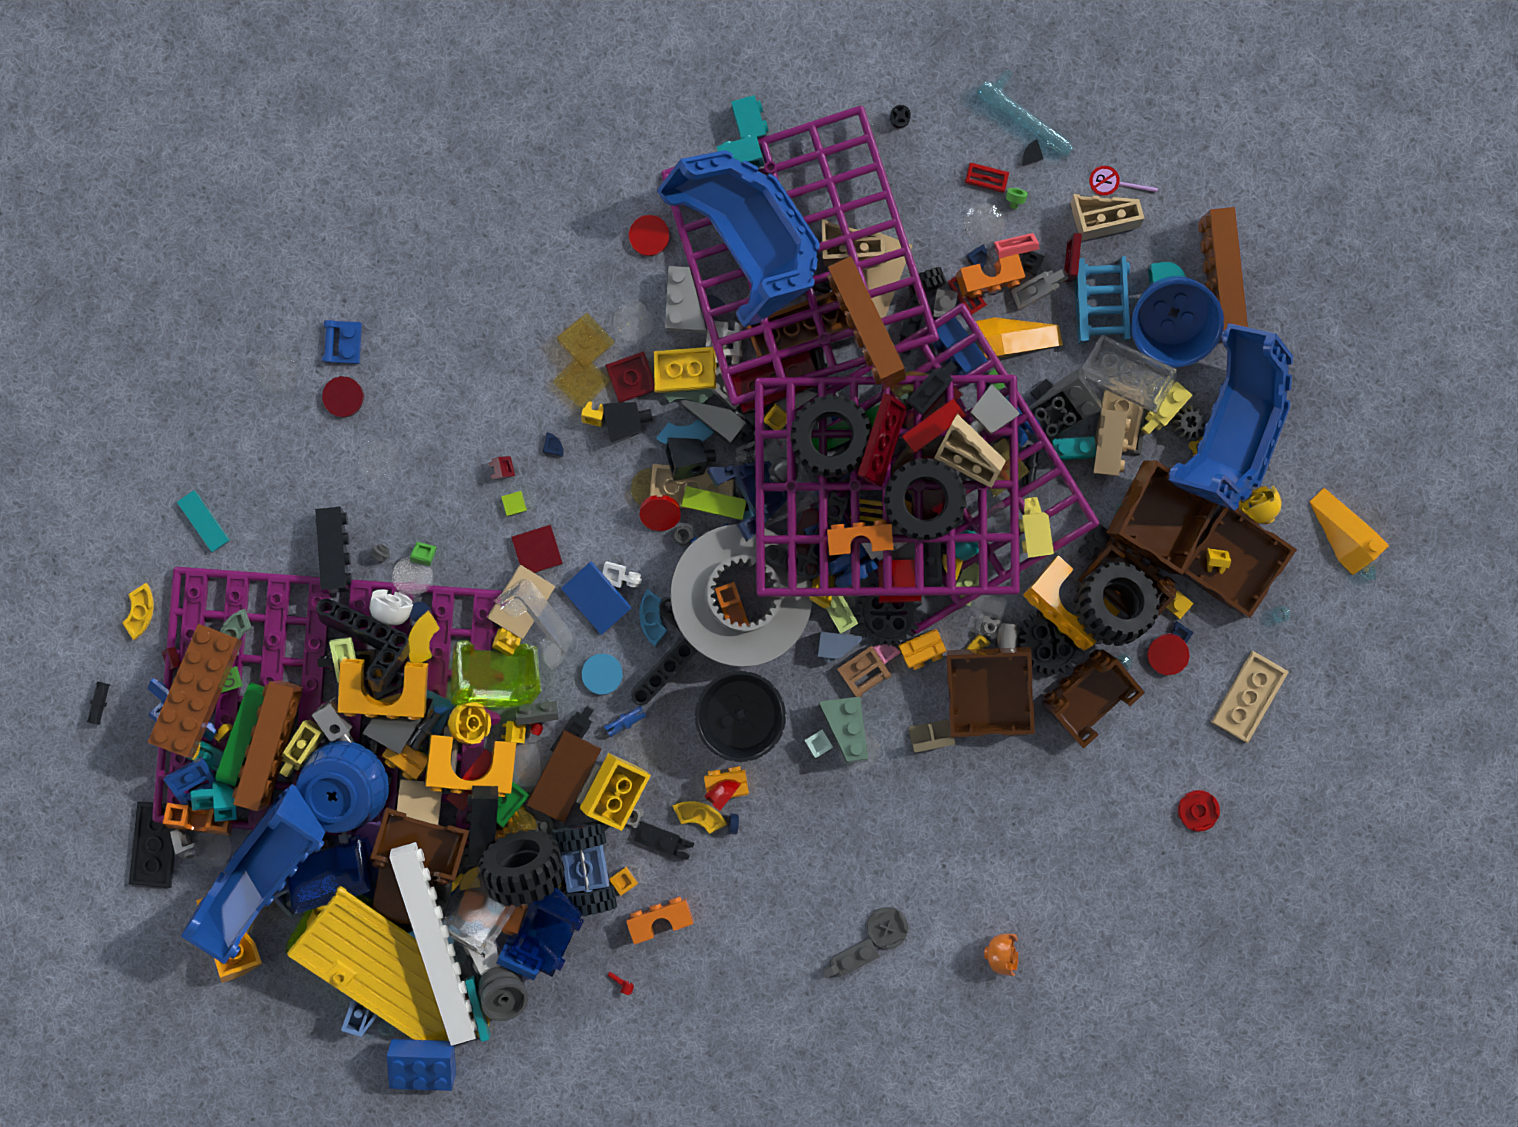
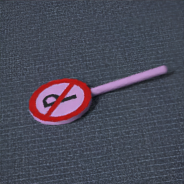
M1110 166L1095 168L1089 177L1091 189L1101 196L1113 194L1118 189V186L1152 192L1158 191L1157 188L1120 182L1118 172Z

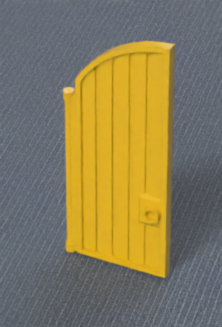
M339 886L335 892L336 895L333 896L287 952L288 956L412 1039L449 1041L416 938L354 897L345 888Z

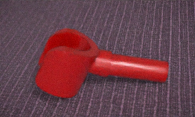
M529 724L531 725L530 733L541 735L543 730L542 724Z
M609 972L608 977L622 985L621 993L625 995L632 994L634 988L632 982L629 984V981L620 979L612 972Z

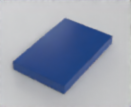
M592 561L561 588L601 635L632 609Z

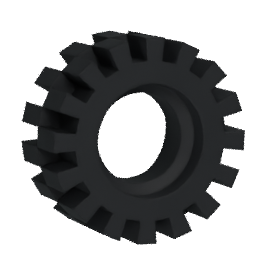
M934 267L918 273L925 293L936 290L947 283L941 267ZM908 286L913 297L917 296L914 286Z

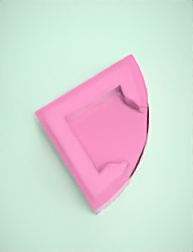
M879 644L873 647L883 664H886L901 653L896 647L888 646V644H883L882 646Z

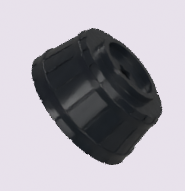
M733 671L718 676V678H715L706 686V689L704 688L696 705L695 724L702 742L707 745V748L717 756L719 755V757L725 760L748 762V760H756L766 755L778 743L786 724V710L779 691L769 680L753 672ZM741 708L745 709L744 713L747 714V717L738 720L735 712L740 711Z

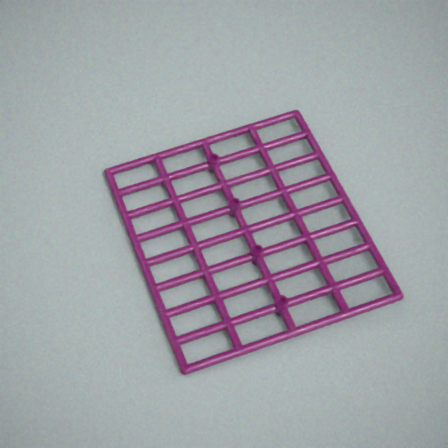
M860 105L759 138L758 142L765 165L764 168L758 171L766 176L770 173L778 179L779 171L818 159L824 179L786 191L791 199L827 187L833 207L805 216L803 219L807 224L836 215L842 236L821 242L818 252L845 244L848 255L852 257L867 290L868 287L862 269L904 256L910 277L868 290L870 297L874 298L911 285L914 286L920 306L881 319L884 326L923 314L929 335L894 346L897 353L938 341L939 335L865 108ZM858 115L864 135L826 148L822 147L817 128ZM809 131L815 151L777 164L773 162L768 144ZM865 143L868 144L873 160L872 164L835 176L831 175L826 156ZM674 167L661 172L663 182ZM874 171L877 172L882 192L841 205L835 184ZM884 199L886 200L892 220L850 233L844 212ZM679 205L671 206L731 405L735 406L755 399V391L737 396L731 375L773 362L777 378H786L780 359L820 346L824 350L829 367L799 377H826L866 364L863 356L839 364L836 363L831 347L832 343L854 336L853 331L855 329L850 330L849 328L829 335L821 314L839 309L840 307L837 301L818 306L813 287L806 291L811 309L772 322L765 318L760 322L761 325L719 338L713 317L738 310L740 306L748 304L749 297L710 309L705 289L746 275L742 269H738L702 281L696 260L729 249L725 243L693 253L687 232L712 225V222L706 217L685 224ZM895 228L901 246L900 249L859 262L853 243L854 240ZM829 272L813 276V279H815L814 285L828 281L826 275H829ZM747 279L748 284H749V288H750V290H751V283H750L749 280ZM811 317L814 318L819 334L818 339L780 351L777 350L771 330ZM764 333L770 354L728 367L722 346ZM786 386L764 387L763 397L786 390Z
M961 303L934 320L936 329L961 314L972 334L936 357L928 345L920 346L919 348L928 362L906 376H921L931 369L934 371V369L940 366V363L975 341H978L989 360L966 375H982L993 367L998 375H1008L966 305ZM927 326L896 345L928 335ZM865 364L846 377H861L870 372L872 366L868 367ZM1004 383L1006 387L999 391L1004 397L1009 395V383ZM907 384L891 386L890 395L900 401L896 392ZM954 384V385H955V387H956L957 389H960L961 387H963V386L966 385V384ZM832 385L826 389L827 394L836 396L835 393L848 385ZM1017 389V406L1022 412L1018 416V426L1027 421L1039 440L1018 453V463L1044 448L1056 467L1018 490L1019 510L1023 515L1025 502L1022 497L1061 475L1072 495L1044 512L1050 518L1077 502L1089 522L1052 543L1053 551L1055 552L1097 527L1099 520ZM881 392L860 404L859 407L866 411L882 400ZM959 398L956 402L966 414L962 419L970 425L974 421L969 414L973 408L967 410L963 401ZM803 405L795 409V418L797 412L804 407ZM913 408L906 411L904 420L913 412ZM838 418L837 420L827 425V427L839 423L843 420ZM986 436V442L990 444L1001 436ZM901 453L891 458V466ZM1010 459L1005 461L998 475L1001 480H1010L1006 473V470L1010 469ZM862 477L859 478L860 482H868ZM975 489L966 490V494H969ZM838 491L836 494L843 498L846 495V491ZM1010 496L988 508L987 519L992 516L994 509L1000 508L1003 510L1010 505ZM874 505L871 507L872 509L883 510V506ZM965 508L963 515L965 523L955 528V534H959L963 530H971V532L978 533V515L973 518L968 509ZM845 509L843 516L848 528H851L850 514ZM863 512L860 515L872 517L876 513ZM1019 526V536H1021V535L1024 534L1025 532H1020V526ZM987 542V558L998 574L997 577L988 582V586H998L1011 578V568L1005 571L994 551L1009 542H993L991 544ZM979 553L963 561L960 572L979 561ZM1048 555L1029 557L1020 562L1019 573ZM874 558V561L878 566V568L874 571L879 577V562L877 558ZM943 569L942 583L944 587H947V572ZM950 595L954 603L919 624L915 623L919 626V629H912L914 634L920 633L982 595H965L962 598L960 595ZM904 602L895 603V605L903 607ZM900 611V613L907 614V611Z
M950 375L953 380L945 390V404L954 398L953 384L977 383L978 403L985 393V383H1009V402L1017 410L1016 375ZM873 376L757 378L755 380L756 584L759 597L1016 595L1019 593L1018 416L1009 422V427H1001L991 435L984 429L979 433L985 441L986 436H1009L1010 480H995L992 488L979 481H963L964 489L978 490L977 534H955V528L945 536L933 540H917L904 534H892L893 543H915V587H892V550H884L883 587L860 588V543L871 542L866 536H856L851 541L852 588H828L827 491H851L852 528V523H859V491L882 490L883 520H886L887 524H891L884 505L885 488L891 477V461L882 487L875 486L870 482H860L858 476L859 467L851 473L850 482H827V478L819 475V482L796 483V460L790 438L791 425L795 420V386H818V396L825 397L827 394L826 385H850V400L852 399L858 405V385H876ZM906 376V380L898 384H913L914 393L928 376ZM763 386H786L787 430H764ZM881 386V397H883V393L890 394V387L883 390ZM913 408L915 427L922 422V415ZM826 417L818 421V430H812L811 438H819V453L827 456V438H850L851 443L852 434L850 429L827 430ZM901 429L898 437H902L911 429ZM949 429L940 434L938 437H945ZM764 439H787L786 483H764ZM922 448L914 454V460L922 459ZM921 479L908 487L907 490H914V517L923 520V490L942 489L939 484L934 481H923ZM986 489H1010V533H987ZM764 491H787L788 535L765 536ZM796 491H819V535H796ZM923 542H947V587H924ZM955 542H979V586L956 587ZM987 542H1010L1011 586H988ZM765 544H788V588H765ZM796 544H819L820 588H797Z

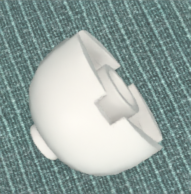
M388 590L374 591L369 608L375 620L392 627L400 625L408 619L413 606L412 600L399 592H395L394 595L387 594Z

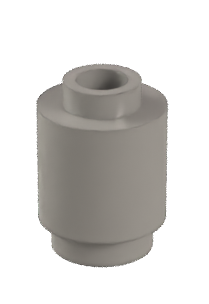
M1001 623V627L998 628L997 648H1017L1018 625Z

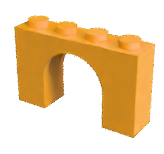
M1057 556L1043 569L1023 596L1031 605L1039 609L1045 618L1051 620L1062 633L1072 639L1077 647L1085 651L1093 646L1096 640L1092 638L1094 635L1091 633L1087 634L1084 631L1085 626L1083 624H1079L1077 620L1079 616L1068 612L1060 601V586L1073 571V568L1060 556ZM1104 597L1103 601L1108 611L1117 616L1120 611Z
M343 658L340 662L338 712L343 713L345 716L365 714L366 717H377L378 715H386L390 719L407 716L410 720H419L426 713L428 663L407 662L404 670L403 693L395 700L383 702L372 698L365 690L364 659Z
M430 735L425 786H430V791H442V788H451L450 792L463 793L464 789L472 790V786H498V797H505L506 793H511L516 743L493 741L489 770L481 778L468 781L459 778L451 767L453 737Z

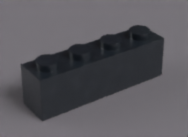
M340 506L315 509L321 591L324 594L350 591L349 585H352V574L348 573V565H351V556L349 552L347 553L346 545L350 543L348 532L345 533V525H348L347 512H344Z
M472 786V794L467 796V807H471V811H466V824H470L469 828L465 827V830L469 831L467 837L469 841L464 847V857H468V865H479L483 852L487 851V847L491 843H495L498 786Z

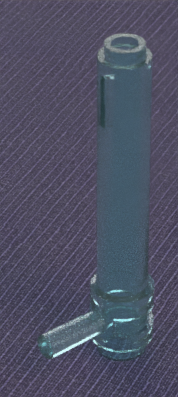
M1005 70L996 84L991 81L989 83L986 80L982 83L976 92L980 96V100L983 102L987 101L991 108L1001 111L1060 155L1064 154L1067 156L1074 147L1070 140L1006 95L1007 92L1002 88L1012 76L1010 70Z

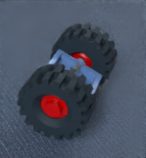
M587 822L552 830V837L558 843L565 868L564 875L567 893L562 895L565 916L569 918L588 916L615 909L617 907L615 890L613 885H609L603 844L606 843L603 822Z

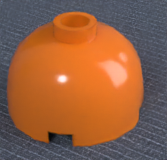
M1016 934L996 935L990 941L989 947H985L984 958L988 960L990 968L997 974L1015 976L1012 970L1017 971L1018 951L1016 952L1014 941H1018Z

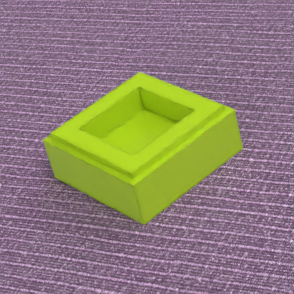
M522 491L501 496L507 516L527 511Z

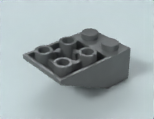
M1077 369L1057 382L1034 402L1029 409L1039 421L1040 427L1049 441H1052L1101 411L1102 405L1100 398L1080 370Z

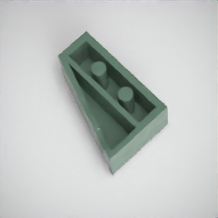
M860 697L820 701L819 707L846 764L868 762Z

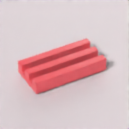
M1034 233L996 241L994 242V248L1000 259L1039 250V242Z

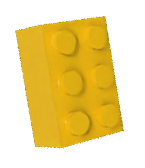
M608 753L580 809L587 816L622 831L651 775L644 769Z

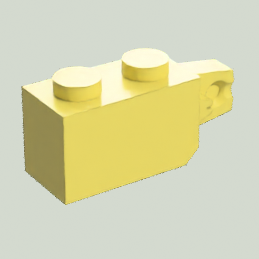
M1173 383L1146 413L1145 419L1148 422L1141 430L1146 435H1149L1154 428L1160 430L1166 426L1191 398L1192 394L1180 383Z
M1037 497L1025 498L1023 519L1019 520L1020 532H1025L1026 539L1022 541L1023 553H1028V558L1054 554L1049 515L1041 511Z
M311 720L303 721L282 754V757H284L282 761L285 762L280 771L282 775L289 777L294 769L299 771L308 757L315 751L325 735L319 725Z

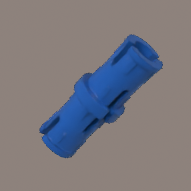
M638 706L631 712L623 713L620 715V718L605 725L606 731L614 728L607 732L609 736L613 737V735L625 728L630 729L632 724L646 718L645 712L636 716V714L643 711V708Z

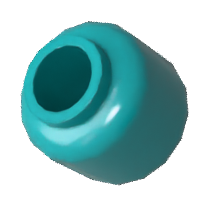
M963 530V531L960 532L959 534H977V533H975L974 531L971 532V531H969V530ZM955 542V558L966 561L979 553V542Z

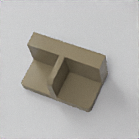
M948 719L908 728L914 753L955 745L954 737L950 735Z

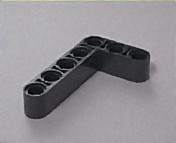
M845 490L846 495L843 498L837 496L836 491H830L828 495V509L830 506H835L838 509L836 517L830 516L828 512V526L830 529L831 525L840 524L851 496L850 490ZM819 521L813 535H819ZM773 544L765 547V562L788 571V565L786 564L788 549ZM809 544L805 556L796 553V574L806 579H813L820 575V556L815 555L813 552L816 544ZM773 548L777 551V558L775 560H770L767 557L768 549ZM808 564H813L816 567V572L812 576L806 572Z
M664 597L659 602V610L679 630L673 612H665L663 610L664 603L671 602V597ZM684 636L633 687L631 696L636 705H646L696 654L697 650L690 645ZM682 645H687L689 647L688 654L680 655L678 653L679 648ZM666 661H674L675 667L672 670H666L664 668ZM654 675H658L661 678L657 685H652L649 682L650 678ZM639 690L646 692V697L642 700L635 698V694Z
M328 598L321 599L316 605L319 621L322 624L380 650L367 671L369 686L373 691L385 690L410 653L408 636L395 628Z

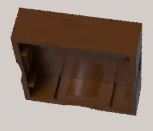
M1157 460L1143 461L1106 533L1169 574L1183 575L1196 549L1199 537L1207 528L1218 504L1176 487L1169 481L1170 469Z
M1221 506L1199 537L1196 549L1183 576L1242 617L1251 618L1267 595L1270 585L1282 573L1297 549L1276 534L1260 527L1251 517L1238 508L1234 511ZM1208 548L1229 552L1231 564L1224 573H1219V567L1217 566L1212 568V572H1208L1206 559Z
M1031 647L947 650L951 737L982 736L986 734H1035Z

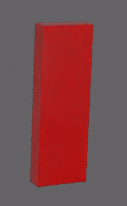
M953 398L905 433L902 438L915 454L949 429L957 414L961 418H964L966 414Z
M485 748L461 779L472 781L484 776L489 770L492 753ZM464 789L463 793L450 792L446 799L463 811L467 806V796L472 794V790Z

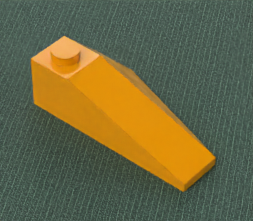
M997 317L975 321L998 358L1063 345L1059 325ZM979 344L980 351L983 353L986 359L989 360Z
M1323 488L1309 501L1327 536L1328 542L1335 552L1337 560L1352 575L1373 562L1389 546L1369 525L1327 489Z
M203 898L196 900L197 905H199ZM247 933L242 937L238 945L240 950L234 959L229 958L223 964L214 958L221 983L241 977L262 964L256 943Z

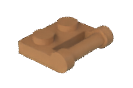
M872 646L837 668L854 695L860 698L863 696V693L885 678L887 680L892 677ZM876 667L880 669L881 672L859 687L855 685L854 682Z

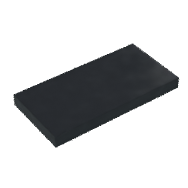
M138 801L129 884L172 888L175 851L170 832L176 829L167 828L163 823H157L152 820L153 802ZM162 803L161 815H165L167 806L165 803Z

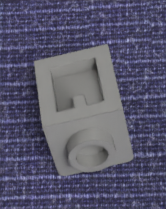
M937 288L933 307V316L936 319L955 307L957 291Z
M179 829L170 832L175 854L180 858L190 860L203 852L200 846L195 843L191 844L187 833L185 834Z

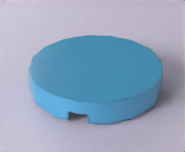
M605 653L590 657L584 663L582 669V680L585 686L591 692L599 695L609 694L616 690L623 678L620 662L612 655Z

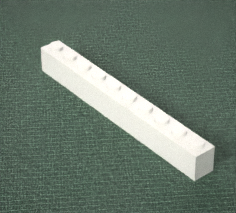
M416 842L393 848L390 852V861L450 1044L452 1046L476 1039V1030L478 1029L475 1018L471 1014L470 1000H467L465 993H467L466 985L459 977L461 969L459 963H455L453 958L455 956L453 944H449L447 940L449 932L447 926L443 925L441 921L443 918L442 909L440 906H436V891L429 884V880H431L428 868H424L422 862L425 861L423 850L418 849Z

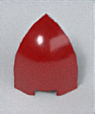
M734 779L720 780L709 789L704 797L713 803L712 805L717 810L721 811L741 783Z

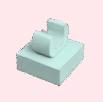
M822 729L805 739L815 758L833 748Z

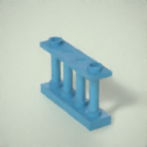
M1122 256L1118 260L1119 265L1088 266V264H1085V258H1080L1078 276L1074 279L1078 344L1087 343L1089 338L1095 335L1122 334L1123 341H1128L1131 338L1132 325L1129 318L1127 283L1130 264L1126 262V256ZM1119 273L1120 285H1086V277L1089 274ZM1120 293L1121 305L1091 307L1087 305V297L1090 295ZM1121 314L1122 326L1092 327L1088 325V317H1091V315Z

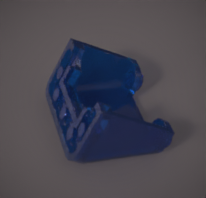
M359 834L348 838L349 842L343 845L310 854L303 863L298 862L296 865L298 869L291 878L287 876L293 914L327 905L333 896L336 895L335 892L339 886L345 888L353 896L376 889L378 869L372 867V862H369L372 849L368 836L361 838Z
M554 888V892L549 896L546 895L543 900L534 901L533 904L529 905V911L522 927L508 952L509 956L553 977L556 970L561 971L566 961L563 959V956L575 930L579 932L584 923V920L581 919L583 914L559 888Z

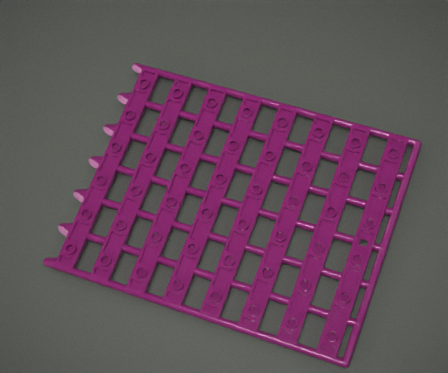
M175 567L172 576L166 649L175 646L178 616H182L180 649L176 650L180 663H182L198 624L205 626L206 618L223 619L224 624L234 613L242 609H246L247 612L250 580L268 581L266 614L247 613L250 622L265 623L262 656L244 654L245 632L240 639L243 642L239 649V655L236 656L232 667L238 668L242 681L243 662L261 664L260 685L264 687L266 684H269V681H283L284 666L303 667L301 686L304 687L298 707V729L303 721L311 720L317 724L312 714L318 707L326 703L323 702L325 669H330V667H318L317 661L320 656H326L329 627L319 621L316 605L321 599H331V593L324 594L321 591L320 577ZM181 575H186L183 608H179ZM209 577L227 578L224 611L206 610ZM352 579V585H349L351 588L349 608L368 617H371L369 607L373 589L391 590V595L399 592L412 600V604L414 592L433 594L431 614L440 629L433 634L430 640L432 657L427 662V689L447 698L448 678L468 679L466 703L476 702L482 704L486 713H489L491 717V725H496L500 722V715L487 709L489 685L501 683L504 679L502 672L491 668L492 644L499 628L494 627V622L488 619L487 616L503 590ZM291 583L309 584L307 617L288 616ZM455 595L474 597L472 630L452 628ZM409 616L404 623L392 626V628L405 633L409 639L413 627L411 625L412 619ZM288 624L306 626L303 659L285 657ZM452 637L471 638L468 671L449 669ZM352 638L354 650L368 649L367 644ZM166 654L164 684L170 691L173 669L170 670L169 668L171 663L168 654ZM409 655L407 656L399 670H405V665L409 661ZM364 671V681H366L367 671ZM399 677L394 678L393 682L396 683ZM241 687L220 694L216 705V734L223 724L230 723L232 726L234 725L244 697L240 695ZM403 688L395 690L390 694L384 696L383 698L390 697L399 693L402 694ZM430 698L426 701V713L423 720L433 702ZM363 714L348 716L353 725L349 733L354 743L361 744ZM230 734L220 743L215 738L210 742L204 736L201 740L206 743H213V746L225 751ZM429 737L421 745V750L426 754L429 751ZM485 737L481 740L482 742L477 744L463 743L462 754L457 753V762H461L460 778L463 777L483 752ZM319 743L317 748H319L320 746L322 747V745L327 743ZM384 745L380 747L378 758L383 764L385 772L394 776L392 783L388 786L389 794L382 811L373 819V822L382 821L386 808L397 811L400 769L397 767L393 769L385 764L384 761L386 759L382 755L387 747ZM158 747L152 813V820L157 823H163L164 815H161L164 777L193 762L182 755L171 752L170 771L165 773L166 749ZM294 769L293 783L277 781L274 790H285L291 784L296 786L299 777L297 770ZM426 770L418 781L425 782ZM205 780V781L201 782L200 784H206V783H208L209 781H208V780ZM226 784V785H228L229 787H231L232 790H233V787H235V786ZM168 787L167 803L182 805ZM191 788L188 789V790H186L184 793H186V794L190 793V792H191ZM329 791L327 792V794H334L333 800H335V801L338 800V799L336 798V795H337L336 792H333V793H330ZM448 794L441 795V802L451 803L446 799ZM466 806L463 811L457 808V828L464 830L465 827L469 828L470 824H466V811H471V807ZM269 807L258 812L249 809V820H233L232 828L252 830ZM357 829L346 831V834L355 837ZM325 831L324 835L338 836L342 835V833H331Z

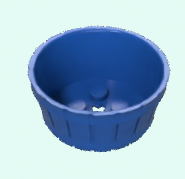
M1182 276L1166 277L1151 284L1140 296L1132 315L1131 330L1133 340L1135 339L1134 342L1139 351L1156 364L1166 367L1192 365L1210 354L1211 350L1218 344L1224 328V314L1219 300L1203 284ZM1171 307L1179 308L1180 312L1177 313V317L1168 315Z
M334 741L317 748L304 763L296 783V788L324 831L331 833L346 832L361 827L373 820L384 808L389 794L388 776L379 758L377 759V756L369 749L364 748V746L354 742L350 743V741ZM327 792H336V798L338 800H332L330 802L328 800L329 796L327 795Z

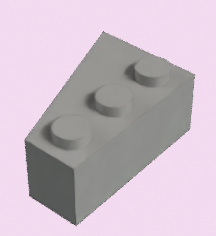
M669 266L665 319L666 331L707 334L690 268Z

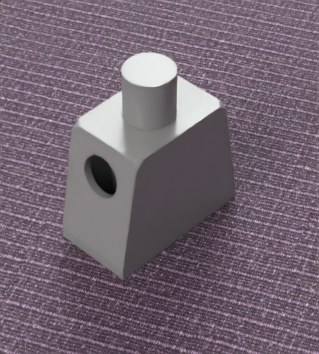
M991 385L969 413L974 419L970 426L978 434L984 429L991 435L1015 419L1020 413Z
M336 697L318 707L312 714L331 742L336 739L339 741H350V743L354 742L349 733L353 725L348 716L338 712V699Z

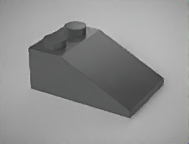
M683 400L681 403L686 411L700 420L730 446L746 428L745 417L737 410L733 413L729 409Z

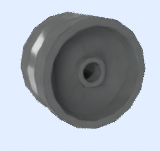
M498 966L485 972L479 979L477 988L483 1012L488 1018L495 1021H507L520 1015L526 1008L528 997L522 975L503 966Z

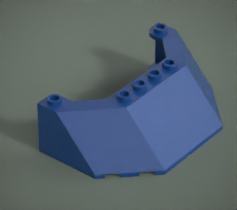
M727 150L682 158L658 188L657 192L667 205L677 206L683 204L708 217L751 283L748 304L740 306L737 310V317L743 327L761 322L814 286L815 279H813L817 268L818 259L816 255L820 248V243L777 177L770 173L766 176L758 171L757 166L745 160L743 162L738 161Z
M1228 323L1226 330L1223 331L1221 341L1227 349L1225 381L1220 385L1219 397L1212 406V415L1205 425L1203 439L1198 443L1197 454L1185 465L1177 463L1169 472V481L1176 487L1235 511L1239 507L1238 502L1240 500L1245 501L1252 494L1251 489L1253 487L1258 488L1261 485L1289 412L1290 401L1287 400V391L1291 390L1292 375L1288 374L1289 365L1293 364V355L1276 333Z
M291 784L272 803L232 855L229 863L223 870L225 873L221 872L216 878L212 888L206 897H203L181 934L182 938L223 964L229 958H235L240 950L238 945L261 909L264 906L268 908L275 898L273 894L276 891L279 893L286 884L284 880L287 876L291 878L297 871L298 867L296 865L298 862L303 863L309 854L313 851L317 853L324 844L322 838L325 831L296 786Z

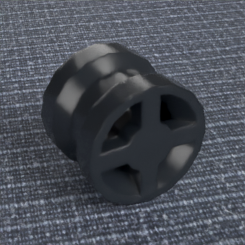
M896 105L891 110L890 123L898 129L906 127L910 121L911 112L905 105Z

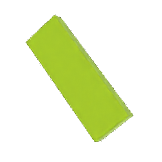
M686 486L682 507L738 520L743 519L746 506L745 499Z

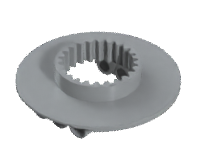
M733 524L705 533L686 549L673 574L671 605L679 630L698 652L721 664L748 667L769 662L793 646L807 625L812 601L809 599L810 596L771 597L772 601L767 614L762 617V620L756 621L755 624L752 622L747 626L746 623L738 626V622H734L731 625L729 618L723 620L724 614H717L719 608L718 606H713L716 600L711 598V595L714 594V590L711 588L716 584L714 580L719 577L718 574L722 573L724 569H728L731 565L735 566L738 562L741 566L746 562L748 567H751L753 564L756 565V534L746 542L737 527L738 524ZM764 529L765 536H777V534L770 530ZM773 544L788 549V544ZM773 548L768 549L767 557L770 560H775L777 558V551ZM765 562V575L769 576L767 582L773 583L770 588H788V571ZM797 575V588H812L810 579Z

